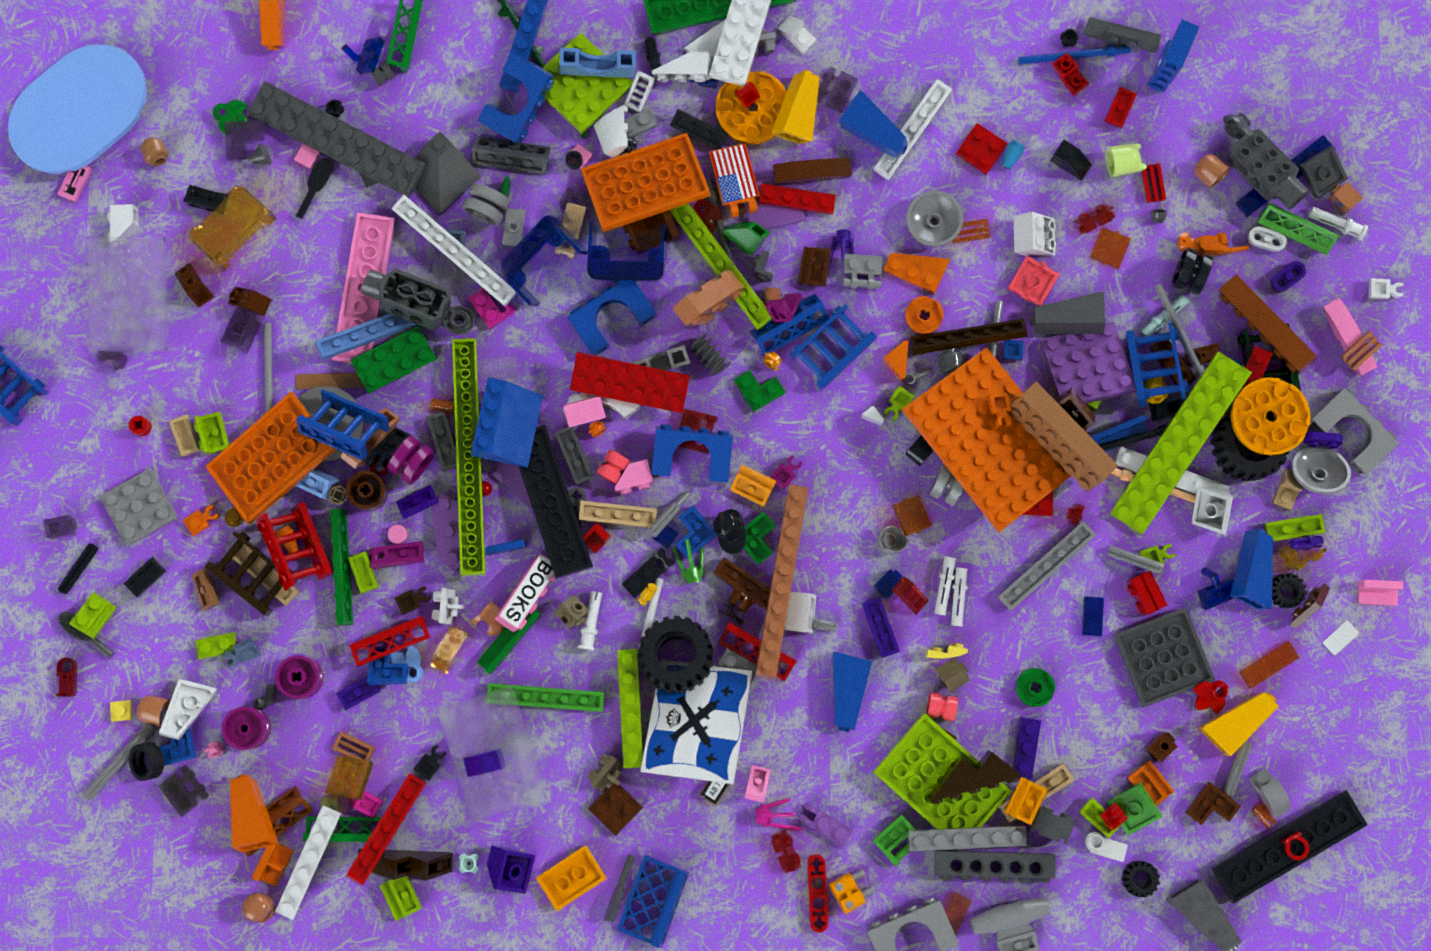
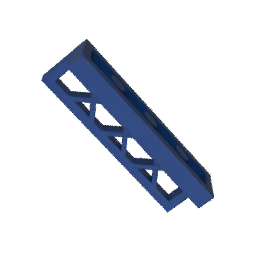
M814 294L799 303L791 321L774 322L772 319L760 330L755 328L750 333L757 342L762 354L766 356V352L770 353L779 349L830 318L822 301ZM821 310L823 316L818 319H812L814 313ZM806 321L803 328H796L798 322ZM782 331H790L787 337L779 338ZM769 339L773 340L772 345L765 349L762 343Z
M1145 415L1139 416L1095 434L1091 438L1097 444H1102L1146 432L1147 429L1144 421L1147 419Z

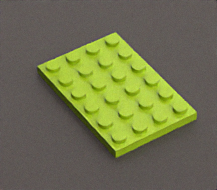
M925 713L917 719L872 771L936 829L982 827L1012 792L1001 782L995 788L988 789L986 786L980 788V792L969 794V792L961 793L962 796L959 798L950 799V797L943 798L941 803L931 804L927 797L958 757L964 759L974 768L979 761Z

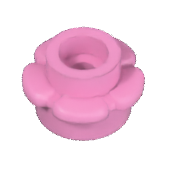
M211 742L207 745L204 752L207 753L208 758H215L223 754L222 747L224 746L218 742Z

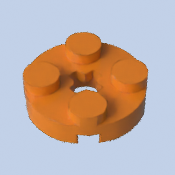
M920 296L913 299L908 305L905 320L908 327L915 334H931L941 325L944 313L938 301L927 296ZM921 311L929 313L927 320L919 317Z

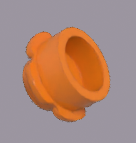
M593 422L589 426L590 430L588 433L592 434L594 438L602 435L606 431L605 423Z

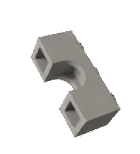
M682 344L630 363L669 370L689 364L690 360L685 345Z

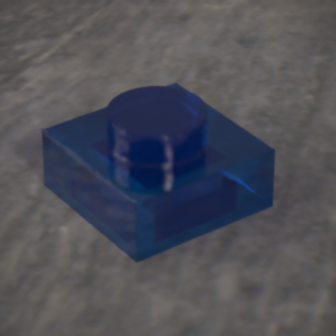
M666 525L658 536L652 537V539L669 549L679 533Z

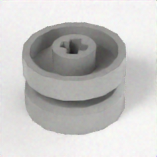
M473 183L469 190L472 198L465 199L462 209L478 220L494 226H500L503 219L500 211L508 209L511 202L510 199L493 188L480 183Z
M943 463L929 495L939 499L944 491L947 490L944 502L954 506L964 489Z

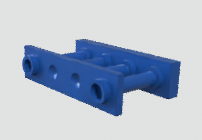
M846 304L842 307L840 305L832 311L831 314L833 316L801 346L797 344L790 351L792 353L790 355L791 361L798 357L817 376L818 382L816 387L820 391L877 338L873 331L869 334L863 333L844 313L848 308ZM838 318L858 338L859 343L855 347L850 346L831 327ZM824 331L845 351L844 354L846 356L841 360L839 358L836 359L817 339ZM810 344L831 364L832 369L829 372H822L803 352Z
M1172 322L1168 323L1170 332L1139 338V336L1134 335V330L1126 331L1139 408L1146 407V399H1150L1152 396L1181 391L1182 400L1186 399L1185 392H1189L1187 380L1183 381L1175 341L1179 340L1178 330L1173 329ZM1170 339L1173 347L1170 350L1143 355L1137 351V348L1141 347L1140 345ZM1169 357L1175 358L1176 366L1147 372L1145 370L1141 371L1140 365L1144 364L1143 362ZM1178 374L1179 384L1152 389L1144 388L1143 382H1146V379Z
M0 345V357L4 360L0 365V377L10 366L18 372L16 377L0 393V415L9 423L18 426L22 422L18 417V412L38 391L45 395L49 392L44 389L46 385L38 378L34 380L3 352L4 348ZM26 379L32 385L31 388L13 407L10 406L8 408L4 405L5 399Z
M322 390L323 404L312 417L307 418L299 415L296 419L298 432L364 461L368 456L366 442L378 428L386 432L390 430L388 417L337 396L333 392ZM329 408L337 410L338 412L327 425L318 422ZM345 415L353 417V421L343 432L334 429ZM361 422L370 425L359 439L350 436Z

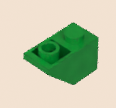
M756 221L732 223L722 232L730 241L735 242L744 252L749 253L751 256L761 248L770 234Z

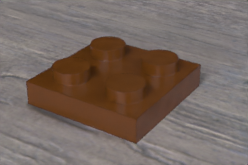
M613 783L588 809L616 836L637 815L643 806L620 784L618 786Z

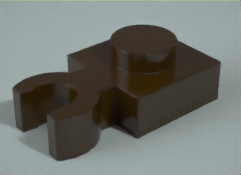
M426 586L421 587L416 594H414L413 590H409L394 598L402 616L420 608L419 601L427 602L431 599V596L422 597L421 592L427 589Z

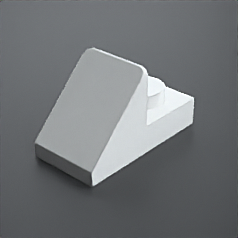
M789 16L777 30L804 55L816 43L817 39L803 27L804 22L802 20Z

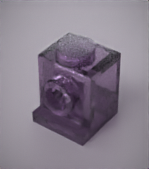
M567 187L559 201L560 208L566 210L567 203H572L573 199L578 200L577 205L587 207V212L590 206L588 198Z
M65 515L43 519L48 539L56 540L76 535L77 523L73 516ZM62 523V528L59 530L58 524Z

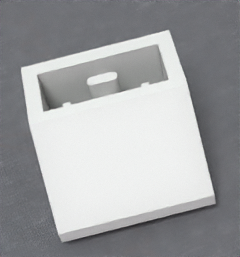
M1035 212L1015 215L1014 253L1024 256H1055V219Z

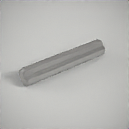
M1110 546L1107 555L1158 574L1163 572L1164 564L1115 546Z
M1245 741L1237 751L1223 789V793L1229 797L1235 795L1252 748L1250 742Z

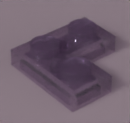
M263 120L224 122L228 161L247 160L246 141L265 140Z

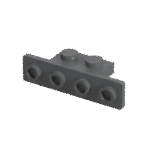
M1091 17L1088 19L1085 36L1154 53L1158 51L1161 35Z

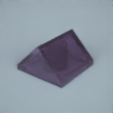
M236 308L220 342L247 354L263 319L254 312Z

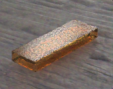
M1287 641L1239 673L1248 687L1253 688L1300 657L1291 643Z

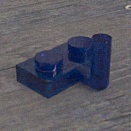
M381 37L367 39L361 54H356L347 44L343 45L341 49L354 62H358L356 71L359 74L375 72L385 41Z
M1206 567L1202 568L1201 573L1212 581L1211 586L1198 591L1202 609L1208 610L1234 599L1230 596L1234 581L1233 577L1220 581L1217 573Z

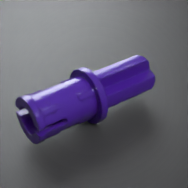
M1304 535L1301 538L1290 540L1289 544L1293 550L1303 549L1306 551L1311 548H1321L1324 540L1321 536L1310 537Z

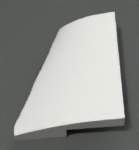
M627 106L618 107L593 125L605 155L616 157L628 147V138L626 136L628 124L624 123V113L628 112Z

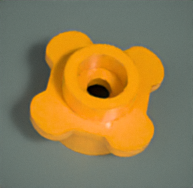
M773 351L770 353L766 352V356L763 357L765 365L777 371L782 362L780 356Z

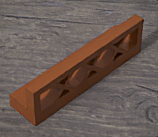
M296 785L266 807L276 837L313 811L312 806L303 798L301 790ZM301 803L305 807L300 812H294V808ZM289 817L287 822L278 824L280 818ZM260 849L246 851L244 853L248 857H250Z

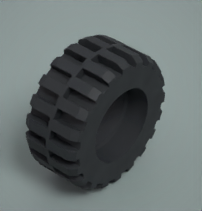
M1267 412L1265 418L1273 422L1275 420L1274 413ZM1231 413L1220 420L1218 427L1213 432L1215 437L1211 439V445H1214L1212 454L1218 458L1215 461L1217 465L1224 467L1222 470L1224 473H1231L1232 478H1242V481L1260 480L1277 472L1281 468L1280 466L1286 462L1287 458L1285 456L1290 453L1288 451L1280 455H1264L1258 461H1250L1242 457L1235 445L1236 434L1231 423Z
M674 616V619L664 617V621L659 623L657 620L654 622L651 629L649 627L646 629L645 637H641L640 647L638 648L640 666L647 680L654 684L657 689H664L666 693L671 694L673 691L682 694L687 689L690 692L694 690V686L697 684L700 686L704 683L703 679L705 677L708 678L710 668L713 667L714 653L711 640L706 630L702 629L698 622L693 623L688 617H685V619H681L680 616ZM673 639L686 640L694 649V659L691 664L679 671L666 670L658 661L660 648L666 642Z

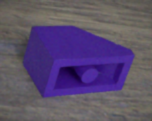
M501 748L463 758L468 777L497 771L506 767Z

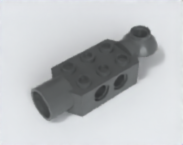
M396 268L386 275L370 269L363 282L361 294L378 300L380 302V310L433 331L444 326L448 331L457 335L466 334L474 326L475 318L473 313L463 306L450 307L449 289ZM460 320V321H462L463 323H462V324H457V323H455V321Z

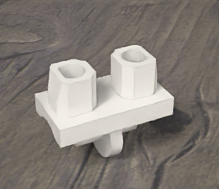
M441 588V591L433 593L434 602H440V610L432 611V620L439 621L442 624L453 625V618L457 617L458 609H463L464 605H458L459 597H455L456 590Z

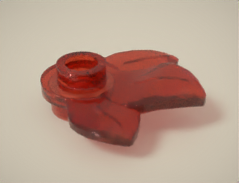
M700 199L695 202L693 206L694 211L712 234L716 226L715 221L723 219L721 210L716 206H711V203L706 199ZM702 206L706 207L704 212L700 210Z

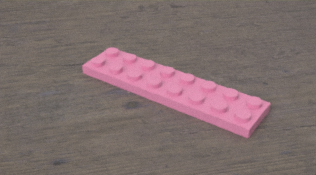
M357 212L336 333L379 317L380 302L361 294V289L370 269L385 275L387 273L395 218ZM375 341L332 357V360L351 363V359L373 349Z

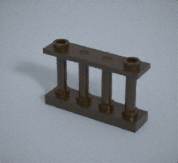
M234 531L232 534L238 538L220 562L213 563L209 561L204 568L264 616H270L274 611L269 607L271 605L270 602L283 586L278 580L267 595L261 599L255 596V590L272 569L275 568L273 560L249 541L251 537L246 533ZM245 544L253 550L252 553L234 574L229 575L225 572L226 565ZM260 556L268 563L249 586L244 587L240 584V578Z

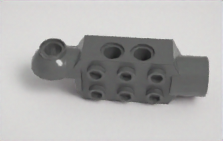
M1229 114L1223 117L1227 133L1239 140L1233 145L1228 157V162L1266 201L1279 199L1289 210L1300 203L1309 193V190L1296 178L1299 168L1260 129L1251 130L1249 128L1251 123L1244 114Z

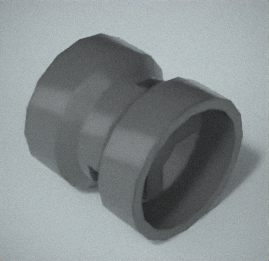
M386 61L381 63L380 67L370 70L379 86L385 84L386 80H392L396 77L389 65L386 64Z

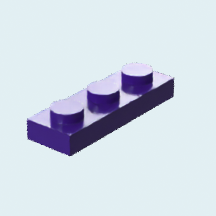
M878 597L862 603L881 658L900 652L881 598Z
M1021 717L1013 769L1021 774L1020 777L1030 779L1033 777L1041 726L1040 720Z

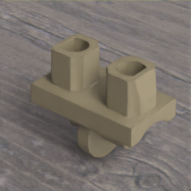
M603 754L599 760V763L603 765L600 772L593 769L587 775L591 781L590 784L601 792L606 787L610 788L613 783L619 786L621 782L617 778L621 774L619 770L623 766V763L615 757Z

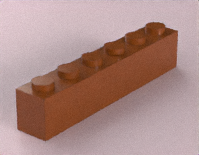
M1237 274L1219 289L1221 294L1219 298L1226 305L1230 304L1234 308L1232 311L1238 318L1243 317L1247 321L1245 324L1252 332L1256 330L1260 334L1259 339L1265 345L1269 344L1273 348L1272 352L1278 359L1283 358L1287 362L1285 365L1292 373L1296 371L1298 374H1301L1317 360V355Z

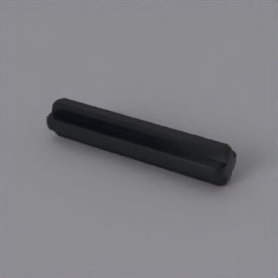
M88 543L58 586L57 590L59 592L68 594L98 551L96 545Z

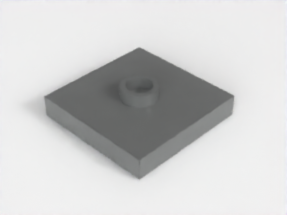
M1333 146L1327 147L1299 165L1314 198L1317 199L1348 179Z

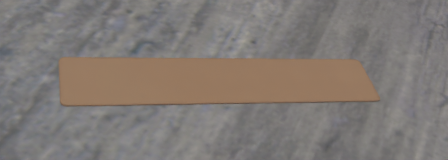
M357 373L296 374V389H313L321 386L364 388Z

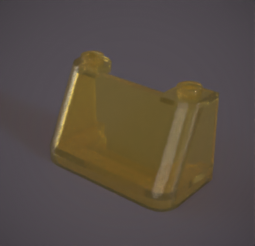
M242 185L234 186L229 191L230 195L198 227L195 226L189 232V240L223 272L231 266L228 263L229 258H235L234 254L260 228H264L262 224L268 222L271 225L277 219L265 205Z

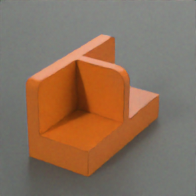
M280 843L266 847L251 878L256 881L263 880L273 886H277L294 851Z

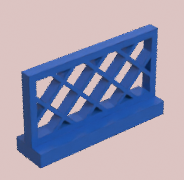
M644 855L617 931L652 944L654 947H663L690 872ZM647 861L654 863L657 869L656 872L647 875L645 870ZM667 869L675 871L673 879L665 882L661 872ZM659 874L663 884L653 888L649 878ZM646 879L650 890L641 894L638 885L639 882ZM665 887L667 896L659 901L655 890ZM652 892L656 903L646 907L642 896ZM639 898L644 909L634 913L631 904L632 901ZM657 905L660 915L652 920L648 909ZM645 911L649 922L639 926L635 915ZM632 917L637 928L632 930L623 928L625 920ZM649 924L653 930L651 939L645 937L641 931L642 927Z

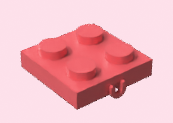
M1026 256L1007 289L1019 295L1020 298H1024L1025 301H1029L1036 306H1042L1060 274L1048 268L1046 263H1039Z

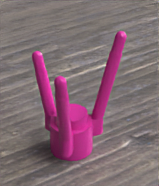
M789 798L761 805V808H756L757 824H762V827L770 826L789 830H802L801 827L769 822L772 821V818L795 816L794 812L772 813V809H769L790 802Z

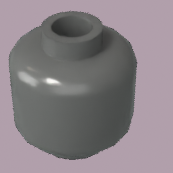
M957 348L942 350V354L938 355L940 372L947 373L948 376L964 364L962 353L957 351Z

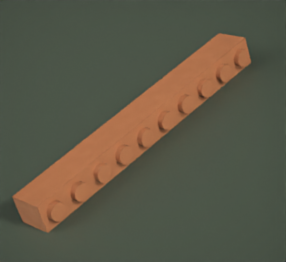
M789 484L787 489L755 677L771 680L776 678L808 487Z

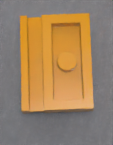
M742 464L730 491L764 507L776 480Z
M1021 777L1005 813L1032 826L1048 789Z

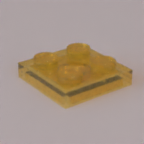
M338 755L325 793L361 801L374 763L369 760Z

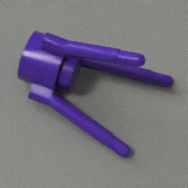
M844 229L836 231V237H833L830 263L836 245L841 248V259L845 258V248L850 247V253L855 254L854 238H851V231Z

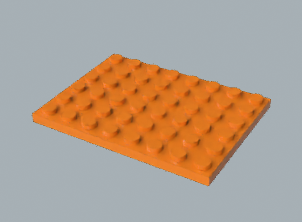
M986 347L905 406L902 411L999 533L1070 478L1071 475L1064 470V467L1058 461L1051 457V454L1044 447L1039 445L1034 436L1028 433L1023 425L1013 418L1010 413L1007 414L1011 417L1012 424L1006 427V422L1001 420L1002 425L998 428L996 427L995 420L997 415H991L987 396L1008 392L1011 404L1023 392Z

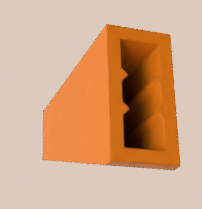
M259 0L261 46L267 47V50H279V47H284L285 0Z
M246 774L230 779L232 848L242 853L278 845V840L257 781Z

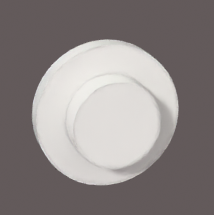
M1098 832L1089 833L1085 838L1086 847L1093 852L1102 850L1105 846L1104 836Z

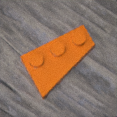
M891 253L883 272L935 294L950 259Z

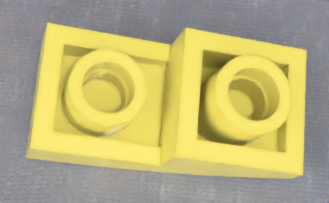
M952 643V646H947L946 653L943 652V648L932 647L931 650H926L925 658H953L968 653V649L963 648L964 645L959 643Z

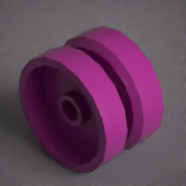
M412 435L398 447L387 466V470L394 475L401 474V479L409 485L414 484L429 466L435 453L426 445L420 448L421 442Z
M295 655L281 662L276 671L275 679L277 687L282 694L289 698L305 699L312 697L320 690L323 685L324 674L322 667L314 659ZM299 674H302L300 676L302 678L301 681H299L298 679Z
M255 707L236 708L226 715L222 723L224 740L230 747L237 750H253L261 747L268 740L271 733V723L268 716L262 710Z

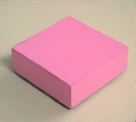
M302 144L294 161L312 170L320 156V152Z
M577 144L572 150L578 151L582 155L583 164L579 168L580 170L593 157V154L580 144ZM572 156L569 162L577 164V160H579V158H575V156Z

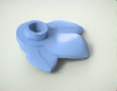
M410 646L406 654L401 652L391 654L392 664H408L407 681L417 682L421 679L423 675V670L420 666L421 655L414 646ZM412 669H415L417 672L415 676L410 674Z

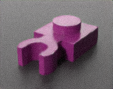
M793 455L788 458L787 466L781 463L770 476V478L776 480L775 484L783 491L796 477L793 470H798L802 465L801 461L796 466L792 465L791 461L795 457Z

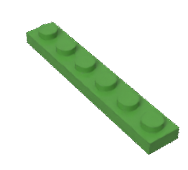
M488 683L486 703L603 712L605 692Z

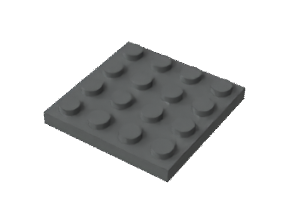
M1186 607L1113 634L1142 708L1191 690L1201 682L1215 681Z

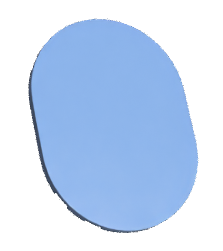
M89 45L78 48L62 57L30 83L13 105L9 117L8 134L11 146L17 156L29 167L48 174H62L71 170L76 171L93 162L127 134L140 118L139 114L147 98L146 79L141 67L128 53L110 45Z

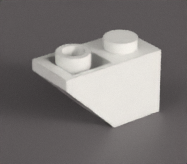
M133 204L110 205V211L107 213L108 222L110 223V230L107 233L108 240L114 246L120 247L138 228V208Z

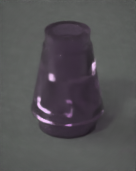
M99 350L96 354L97 361L115 370L123 369L127 363V357L122 352Z

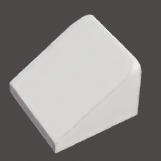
M874 406L861 415L862 419L878 425H882L885 420Z

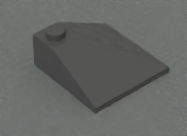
M440 131L426 143L415 157V159L427 165L415 189L440 215L463 195L473 183L481 178V175Z

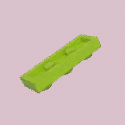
M1322 514L1264 523L1266 534L1272 536L1273 541L1326 533Z

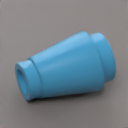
M1011 140L1007 144L1001 165L1011 170L1024 153L1025 146Z

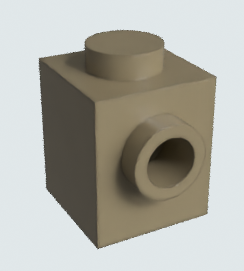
M952 658L935 670L939 679L950 693L970 680L966 674L968 669L963 662L959 663L955 658Z

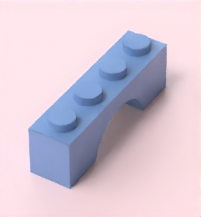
M560 48L559 75L634 78L636 51L617 50L609 55L595 56L586 54L579 48Z

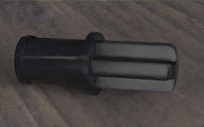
M648 37L645 39L646 59L649 60L652 74V70L661 67L659 58L661 54L658 52L655 38Z

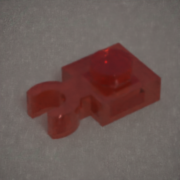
M1075 503L1071 508H1068L1066 519H1069L1068 524L1076 526L1080 520L1082 521V512L1085 506Z

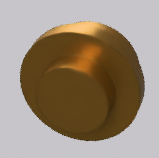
M231 508L225 513V522L231 527H238L244 521L236 508Z

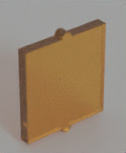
M1102 227L1090 258L1102 262L1103 265L1107 264L1119 269L1131 238L1119 234L1118 231L1114 232Z
M919 495L910 499L905 498L902 502L892 505L905 537L914 533L919 534L921 530L932 526Z

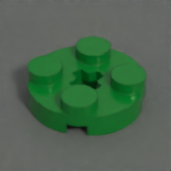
M1027 669L1017 678V696L1027 706L1041 707L1049 703L1053 698L1055 681L1043 669ZM1033 682L1040 684L1038 693L1030 689Z

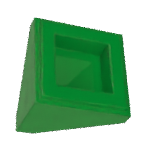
M505 176L498 192L509 199L511 181L508 176Z

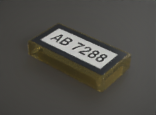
M708 781L699 795L716 806L729 784Z

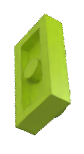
M235 632L195 640L198 659L200 660L223 655L226 651H234L233 646L237 644Z
M1090 797L1078 812L1109 839L1120 826L1111 831L1099 816L1106 809Z

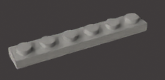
M1083 520L997 598L1009 611H1012L1093 539L1096 534Z
M1025 825L908 830L909 851L1027 846Z

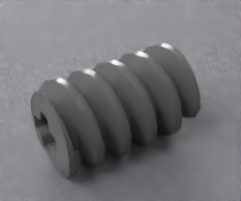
M704 334L693 343L690 351H697L695 357H701L699 361L701 364L706 363L704 366L705 370L711 369L709 372L710 376L717 375L725 370L731 362L724 363L726 356L720 358L719 355L722 351L715 352L714 350L717 345L710 346L709 344L712 339L705 340L707 334Z

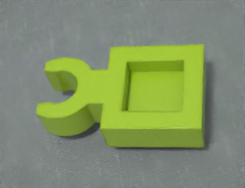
M899 385L888 401L892 406L886 408L883 415L886 416L889 411L893 412L894 417L892 421L894 422L898 417V410L902 411L905 406L911 403L915 396Z
M1172 544L1164 545L1161 550H1159L1157 545L1138 552L1140 556L1164 564L1163 558L1171 559L1176 556L1175 554L1168 555L1166 553V549L1172 547Z

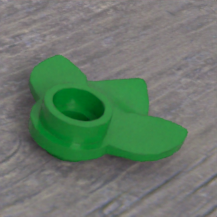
M231 100L227 104L219 103L213 108V117L218 121V126L222 133L231 136L234 128L242 129L249 126L247 118L242 113L247 108L246 103L240 100ZM221 109L226 111V114L223 116L218 113Z

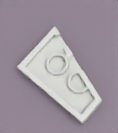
M179 679L159 734L179 740L216 694L217 688Z

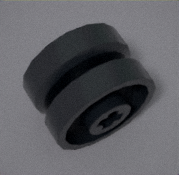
M1186 247L1176 266L1172 286L1182 290L1187 285L1188 292L1199 295L1209 276L1213 255L1203 252L1198 257L1197 250Z

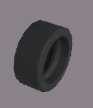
M156 743L138 744L130 750L129 767L137 780H151L158 778L162 774L164 756ZM144 754H146L147 757H148V761H149V769H148V770H147V768H146V766H145Z

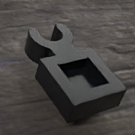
M435 745L432 748L431 756L425 753L413 769L427 781H430L441 767V764L437 761L447 755L446 751L441 755H437L436 750L439 745Z

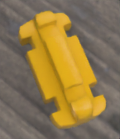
M648 583L649 587H645L640 594L641 597L637 598L641 605H647V601H650L654 596V591L657 592L658 587L654 583Z

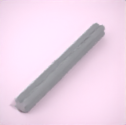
M147 723L84 790L82 795L88 800L93 799L129 760L130 750L135 745L144 743L156 731V726Z

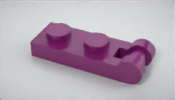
M420 541L370 548L369 556L372 559L370 561V568L377 570L382 567L424 562L423 543Z

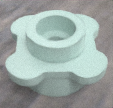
M465 853L460 855L459 871L461 873H476L479 869L477 867L479 856L477 854L466 855Z

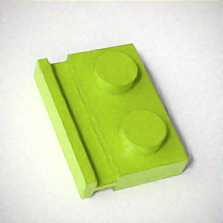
M93 592L69 624L94 640L118 608Z
M409 876L396 880L391 879L380 885L395 921L423 908Z

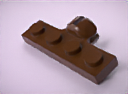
M724 557L714 570L713 575L733 588V592L728 598L729 604L734 608L737 602L741 600L742 602L737 610L743 613L747 612L753 604L766 611L770 588Z

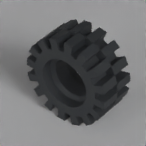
M1284 573L1273 578V604L1285 609L1300 605L1301 601L1305 600L1304 595L1307 594V591L1304 590V588H1307L1306 584L1303 585L1302 583L1304 580L1299 579V576L1293 575V573ZM1285 583L1292 585L1294 588V594L1291 598L1283 597L1280 592L1281 586Z
M1133 861L1122 872L1124 873L1122 876L1124 883L1122 884L1132 895L1146 898L1148 895L1152 896L1153 892L1158 890L1157 885H1160L1158 881L1160 875L1157 874L1158 870L1152 864L1145 861ZM1139 871L1145 872L1148 876V882L1143 887H1138L1134 883V875Z

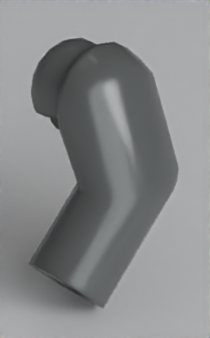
M267 684L265 695L259 699L256 698L253 702L256 709L264 710L274 703L277 685Z

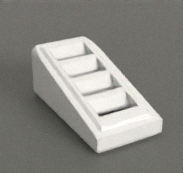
M637 71L624 106L641 112L656 78ZM643 79L649 83L648 85H645L639 82V80ZM637 85L645 88L646 91L642 92L636 89ZM635 92L637 94H640L643 96V98H637L633 96V93ZM630 100H635L639 102L640 105L637 106L635 104L630 103Z

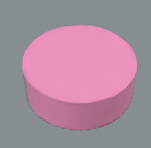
M393 525L388 531V538L395 544H402L408 538V531L402 525Z

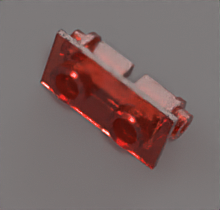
M1101 204L1095 207V211L1083 213L1078 216L1079 219L1073 222L1080 225L1078 227L1080 234H1087L1097 229L1095 221L1098 222L1099 226L1113 221L1115 215L1110 210L1114 209V207Z
M784 830L779 834L771 836V843L775 853L783 852L784 854L777 857L782 870L789 873L800 868V857L798 853H795L792 837L787 831Z

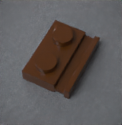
M804 246L798 278L799 285L826 288L832 254L831 249L807 248Z

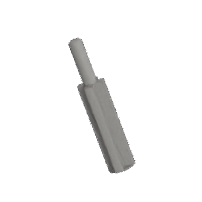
M685 491L676 503L672 502L648 529L650 535L657 537L680 511L682 503L690 496L688 491Z

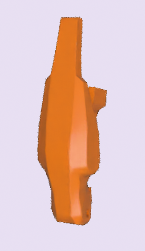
M1184 232L1177 239L1179 250L1184 251L1186 247L1197 250L1198 256L1203 252L1213 256H1221L1249 249V246L1227 247V235L1218 232L1215 236L1205 235L1195 239L1189 236L1190 233Z

